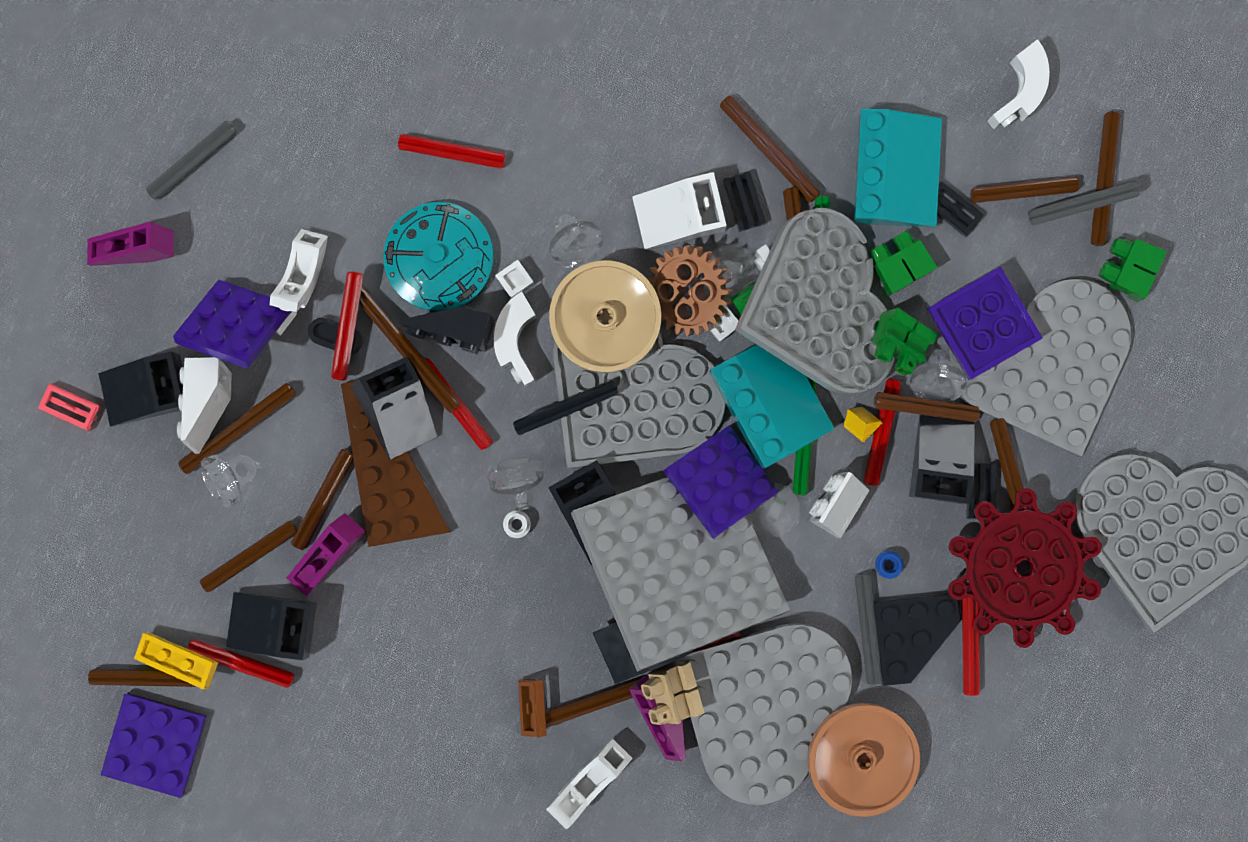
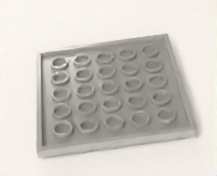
M668 477L575 509L571 513L637 672L790 611L748 515L713 539Z

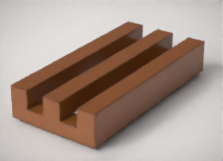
M518 680L521 735L538 738L545 737L546 721L543 680Z

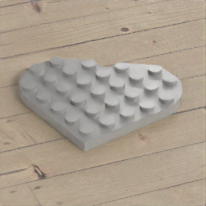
M828 208L806 210L790 218L776 236L735 331L824 388L839 394H857L876 387L886 378L895 359L893 356L891 362L885 363L874 357L877 345L871 341L881 314L886 312L887 309L870 292L873 280V258L869 259L865 246L867 240L861 230L848 217Z
M1070 279L1054 283L1041 290L1026 306L1028 314L1043 339L972 380L967 379L949 346L946 363L947 372H949L954 390L966 404L979 407L980 412L995 419L1004 418L1006 424L1077 457H1082L1127 357L1131 343V327L1123 305L1109 290L1091 281Z
M660 331L652 349L641 361L625 370L612 373L592 372L577 366L561 352L554 341L553 355L559 402L609 381H613L618 389L616 396L561 418L567 468L588 466L595 461H598L599 464L684 454L710 439L719 427L724 415L725 401L708 372L714 368L713 364L693 349L680 345H663Z
M1120 455L1108 458L1095 465L1085 475L1077 489L1074 505L1077 508L1075 523L1082 538L1093 536L1100 540L1102 549L1099 555L1095 556L1152 633L1158 631L1248 564V483L1233 472L1218 468L1201 467L1184 471L1175 476L1166 466L1152 458L1139 455Z
M802 623L779 625L694 650L692 654L676 660L691 662L697 687L692 689H698L704 714L697 717L691 716L690 718L709 778L729 798L750 805L776 802L798 788L808 773L807 757L812 733H815L818 726L830 714L846 706L852 687L851 667L842 647L826 632Z

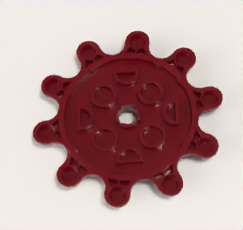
M1023 488L1017 492L1015 506L1008 513H1000L990 502L982 501L978 503L974 509V514L980 523L979 533L973 538L953 537L948 546L951 554L963 559L967 567L965 574L961 578L951 581L948 586V593L956 600L973 598L978 602L979 612L973 620L974 630L981 635H986L997 624L1007 623L1013 630L1014 643L1020 648H1027L1032 645L1035 629L1042 623L1051 624L1062 635L1072 633L1075 628V621L1069 611L1071 602L1077 598L1095 600L1101 594L1100 584L1086 577L1083 566L1088 559L1099 555L1102 544L1096 537L1090 536L1079 539L1072 534L1071 524L1077 516L1076 506L1071 502H1062L1053 512L1043 513L1037 507L1035 492L1029 488ZM1023 560H1028L1031 566L1030 571L1026 575H1020L1016 567Z

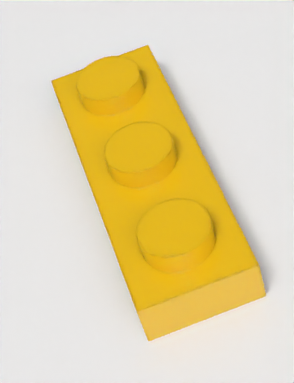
M143 632L134 657L135 660L201 689H209L218 665L217 661L150 632Z

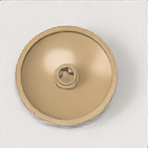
M595 261L576 268L561 281L552 297L549 322L558 348L571 362L592 372L612 373L635 365L652 349L660 331L661 307L653 286L639 271L616 261Z

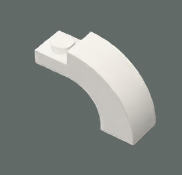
M1038 39L1016 55L1010 62L1018 76V92L1012 101L989 118L987 122L993 129L997 128L1000 124L1005 128L1016 118H1019L1022 122L1042 101L1048 87L1050 72L1047 55Z
M304 229L300 230L292 241L287 269L282 280L270 296V305L279 307L284 311L297 312L300 307H306L319 277L328 236Z
M521 291L505 305L497 319L494 330V348L500 366L504 369L513 364L514 368L510 369V372L517 384L523 382L525 387L533 384L535 380L520 355L518 343L522 330L531 321L537 319Z
M611 739L569 780L546 810L565 829L569 828L591 801L611 781L618 777L632 760V757L614 739Z

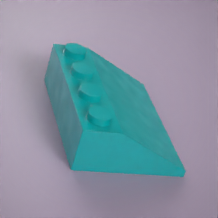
M861 108L858 129L853 221L855 224L937 227L942 118L888 109Z
M759 345L741 352L708 371L762 469L835 429L807 377Z

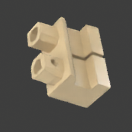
M671 662L649 673V680L641 685L643 696L651 700L655 698L657 707L650 709L648 713L652 724H680L683 719L704 714L698 689H692L697 687L691 662Z

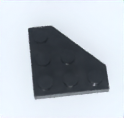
M949 594L873 602L882 685L912 683L960 622L958 601L956 599H953Z

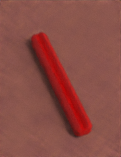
M401 134L398 139V147L404 151L499 169L503 168L505 164V154L405 134Z
M349 271L346 275L331 378L335 380L345 381L348 377L363 274L359 272Z
M425 358L426 362L461 402L460 407L452 412L479 449L485 450L493 443L492 439L429 358Z
M887 379L883 393L899 395L901 382L895 379ZM879 410L878 419L882 424L874 432L863 480L866 485L874 487L879 485L895 411Z
M973 598L962 599L963 694L967 696H977L980 694L979 633L973 628V620L979 612V605Z
M196 639L191 640L187 647L191 651L217 661L219 665L286 688L290 687L294 680L292 672Z

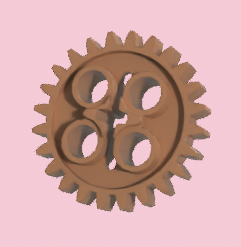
M692 245L684 246L683 249L680 246L673 248V252L671 250L664 252L665 258L656 259L659 266L650 268L655 276L647 278L652 284L660 302L661 322L667 321V330L675 327L676 334L683 333L685 330L686 336L693 335L694 331L696 335L704 333V329L706 331L714 329L713 324L717 325L722 322L720 316L728 314V311L723 306L732 304V301L726 298V294L732 293L733 290L726 288L725 285L731 281V278L723 277L727 267L719 269L717 266L721 259L710 260L712 256L711 251L705 252L702 255V247H696L693 250ZM686 265L691 268V277L687 276L685 272ZM702 273H704V278L697 283ZM669 284H670V285L673 287V289H674V295H673V296H671V295L669 294V292H668V285H669ZM695 284V285L689 290V287H688V286ZM705 285L708 286L710 289L709 297H707L704 293L703 289ZM681 298V300L679 301V303H678V304L676 305V307L674 308V306H673L674 303H675L678 299ZM687 304L692 308V316L688 315L686 311Z

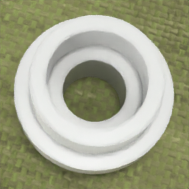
M516 510L508 513L503 521L504 531L513 538L525 536L531 527L530 518L522 511ZM515 519L522 521V527L519 530L512 527V522Z

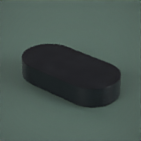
M317 318L309 325V338L315 344L335 351L339 323L327 318ZM356 329L351 355L357 353L363 344L362 336Z

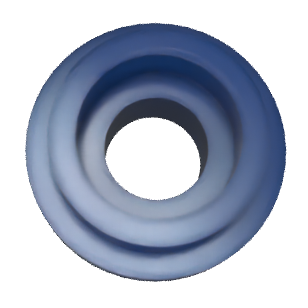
M884 551L877 556L875 569L884 578H895L902 572V558L896 552ZM888 559L893 562V567L890 570H886L884 567V562Z

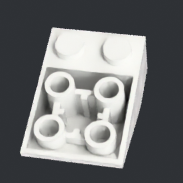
M714 172L686 178L632 196L645 250L724 232L726 229V221Z
M215 357L185 358L184 367L180 369L183 394L179 395L178 405L179 410L182 411V421L177 424V435L195 454L200 453L231 400L232 373L220 359Z
M850 472L831 475L823 487V490L826 491L822 499H816L809 510V514L812 515L809 521L837 538L842 537L869 492V489Z

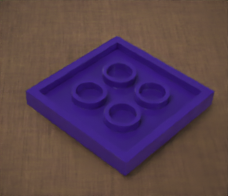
M1001 266L927 308L968 380H972L1043 339Z
M218 279L176 331L173 338L178 345L248 369L291 311H284L279 307L270 305L269 296Z
M730 425L663 471L713 539L779 492Z
M125 693L100 775L175 797H183L207 715Z

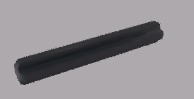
M609 381L514 421V429L518 435H522L616 396L618 389L613 381Z

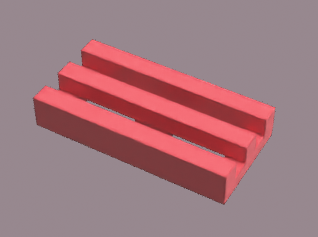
M50 383L38 406V409L87 431H91L93 427L91 425L97 418L96 414L102 408L101 405ZM54 391L60 395H63L69 399H72L78 403L90 407L91 410L90 412H87L56 397L51 396V394ZM50 401L87 419L85 422H82L47 406V403Z

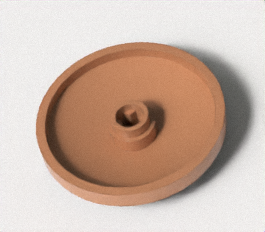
M872 703L851 704L834 711L816 729L808 749V771L815 789L830 806L852 816H875L897 806L912 790L920 769L919 745L909 725L892 710Z

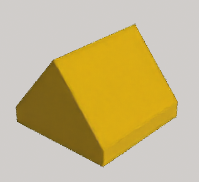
M864 407L850 408L847 410L844 428L864 443L882 422Z

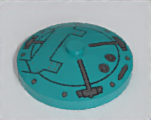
M430 202L410 209L395 222L385 241L383 260L390 284L405 301L417 308L438 312L465 306L483 291L492 273L494 251L486 228L474 214L452 203Z

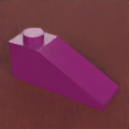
M153 222L88 238L87 265L90 266L149 263L174 257V231Z
M346 513L342 514L327 526L286 578L307 597L350 551L365 531Z
M647 674L629 688V691L665 759L683 761L685 759L682 720L680 724L666 723L661 725L652 724L650 721L649 710L657 707L655 698L651 700L643 696L641 685L649 680Z

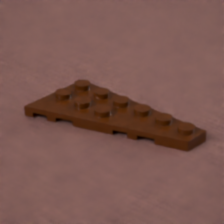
M354 382L341 384L368 547L450 533V528L441 515L409 452L389 460L351 388Z

